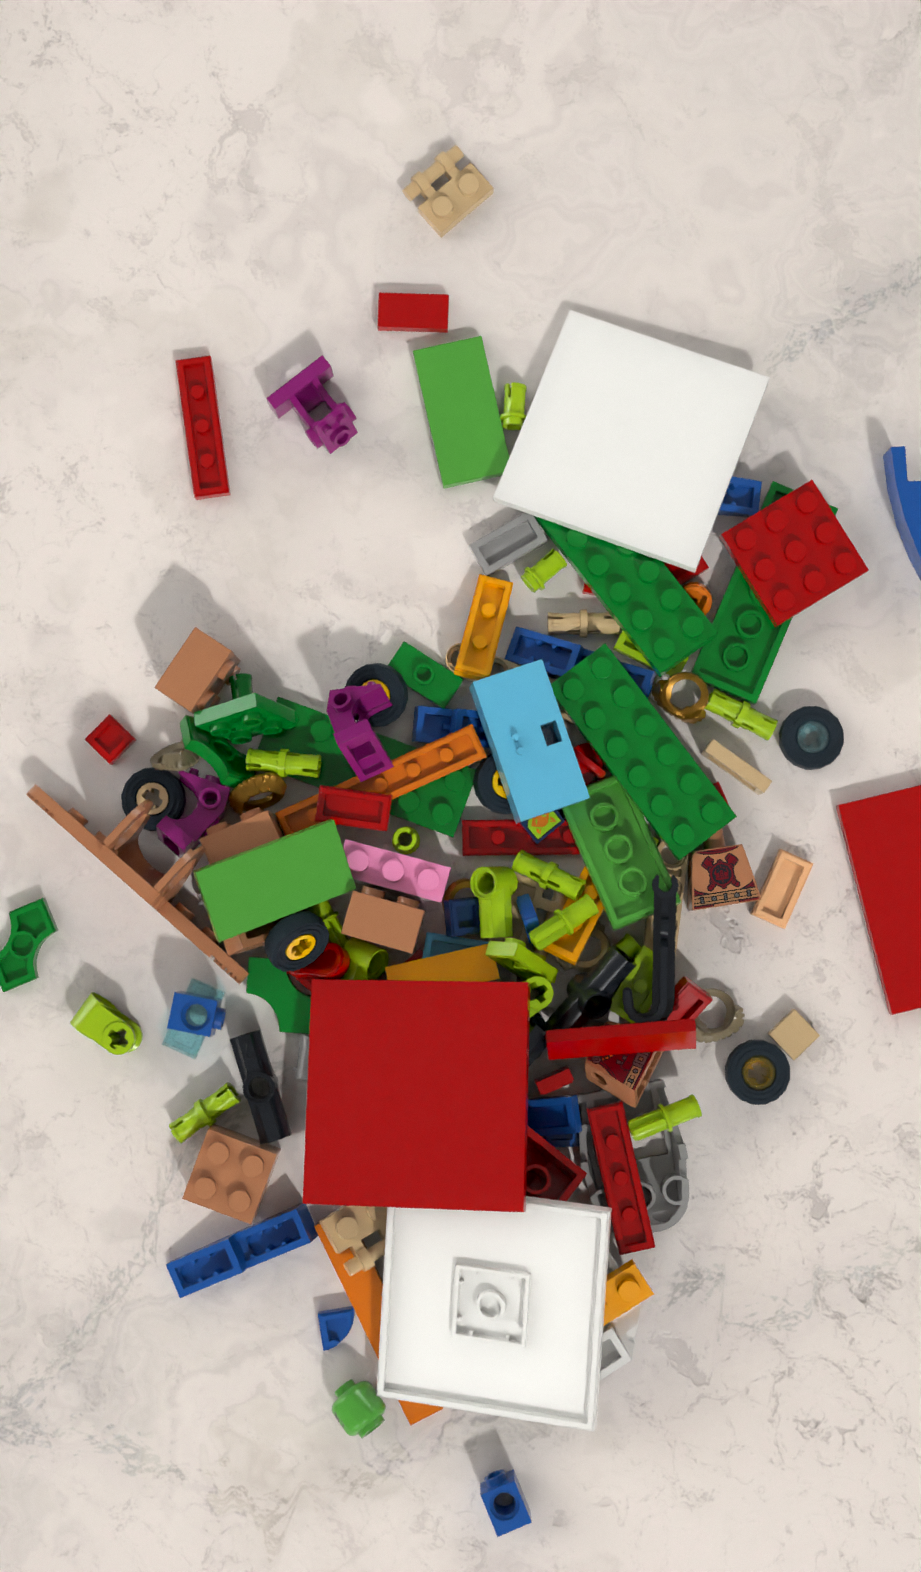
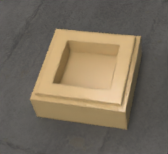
M792 1009L767 1033L792 1060L798 1058L820 1036L795 1009Z

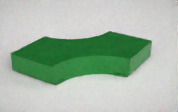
M184 716L179 723L184 748L206 760L217 773L221 784L235 788L244 780L256 775L255 771L246 770L245 754L236 750L225 738L213 736L210 732L196 727L194 717Z
M45 898L38 899L9 912L11 933L7 944L0 951V986L3 992L39 978L37 972L39 950L48 937L59 931Z
M249 957L246 993L259 996L271 1005L278 1018L279 1032L309 1034L311 995L301 992L293 984L288 973L275 968L268 958Z

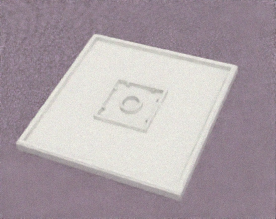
M569 310L493 500L502 505L695 573L770 377Z
M526 1196V1212L387 1207L376 1396L595 1431L597 1426L612 1208Z

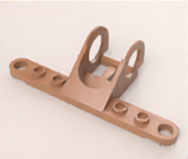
M36 784L28 791L26 795L132 890L210 959L214 957L213 961L221 969L225 970L239 985L243 982L249 973L218 946L220 942L216 940L214 932L207 926L202 930L197 928L191 922L195 915L180 902L175 907L171 904L203 856L206 848L200 846L194 851L192 849L188 850L164 875L147 862L138 844L139 835L151 817L148 814L153 806V802L150 799L143 801L134 808L106 837L100 831L95 836L84 827L89 822L73 807L67 812Z

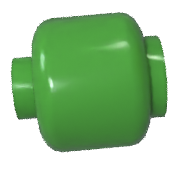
M351 1379L335 1391L338 1399L333 1403L331 1410L349 1436L359 1434L361 1438H364L385 1421L382 1415L385 1413L386 1405L380 1397L376 1396L377 1392L369 1381H361L355 1384Z

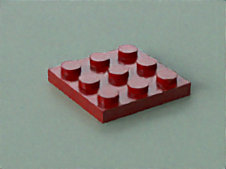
M810 480L719 536L774 627L779 626L869 571L813 480Z

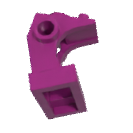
M322 355L266 399L270 409L278 419L293 408L308 427L305 434L317 449L323 446L331 454L339 447L346 445L358 433L353 424V421L357 418L345 402L337 404L323 387V384L334 377L331 365ZM323 402L331 413L322 420L315 422L308 413Z
M373 681L368 682L365 686H346L342 689L330 690L326 710L335 732L333 735L336 743L360 782L394 767L387 751L368 721L375 713L392 706L381 684H376Z
M190 768L189 773L185 771L178 772L180 782L192 791L197 798V806L192 814L178 820L170 819L166 815L156 825L158 839L179 858L190 849L194 851L201 843L199 839L208 835L206 829L221 822L229 802L230 788L221 784L218 777L206 775L205 779L199 777V770L195 768ZM208 801L215 802L212 805L206 804Z

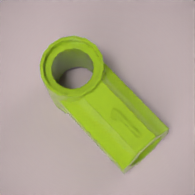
M480 867L471 876V890L479 898L481 938L513 937L511 896L517 889L518 881L515 872L509 867Z
M355 937L349 939L343 946L349 953L350 965L347 972L341 977V980H375L385 972V967L388 966L389 961L386 950Z

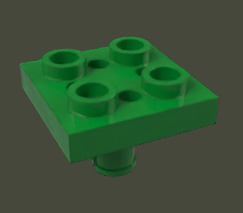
M247 673L236 674L237 680L233 675L229 677L232 694L231 701L194 712L196 727L210 732L213 736H221L231 740L233 744L249 743L252 741V737L261 734H277L282 732L283 727L296 724L293 709L253 693L252 675Z

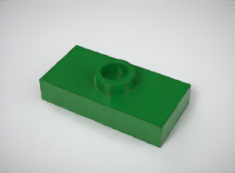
M405 641L388 664V666L393 667L402 675L407 687L439 708L446 709L464 679L454 675L453 672Z

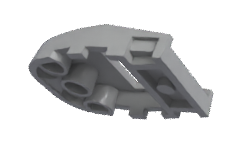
M659 1078L649 1081L636 1108L623 1102L627 1123L631 1119L658 1109V1104L663 1106L669 1105L664 1091L666 1087L664 1080ZM605 1090L578 1093V1105L582 1131L579 1132L581 1169L587 1173L585 1181L592 1205L608 1207L600 1169L596 1163L591 1129L586 1108L621 1101ZM678 1125L672 1127V1132L663 1131L667 1153L636 1159L652 1233L674 1226L683 1217L688 1207L689 1179H687L686 1170L688 1155L686 1144L683 1143ZM611 1222L610 1231L614 1233Z

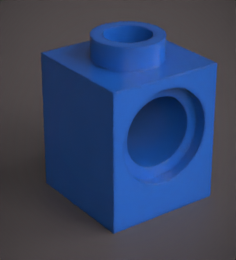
M185 991L174 992L167 1029L207 1037L215 1035L216 1029L222 1030L226 1015V1009L221 1008L222 999ZM194 1004L202 1005L206 1009L207 1019L204 1024H196L191 1020L190 1009Z
M501 1469L487 1475L484 1478L485 1481L480 1483V1495L497 1537L532 1523L531 1510L514 1469L508 1472ZM500 1493H509L514 1497L513 1502L506 1506L497 1504L494 1499Z

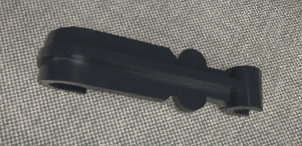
M658 874L652 880L654 915L651 1009L645 1013L638 1012L634 1007L631 988L625 987L623 989L624 1011L635 1023L665 1021L673 1011L675 997L676 892L679 887L678 880L674 874L671 875V888L666 891L659 888Z

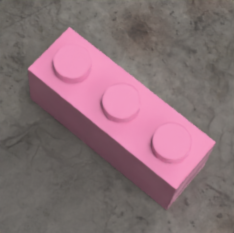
M345 839L343 849L353 879L442 903L451 867Z

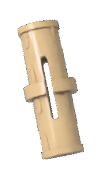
M581 609L579 613L548 612L547 616L548 635L571 634L579 635L580 638H587V635L591 634L619 635L620 626L609 612L587 613V609Z

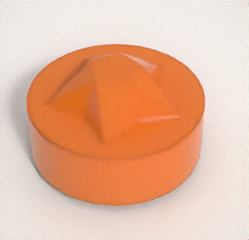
M690 582L682 586L704 615H706L712 605V594L708 587L699 582Z

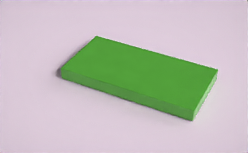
M482 336L414 350L413 356L443 489L502 476L509 460V454Z
M612 775L586 786L590 796L589 799L561 808V811L613 931L654 915L652 880L656 874L659 875V888L661 890H669L672 884L671 877L643 814ZM676 892V905H679L681 900Z
M332 819L193 870L218 942L356 889L335 822Z

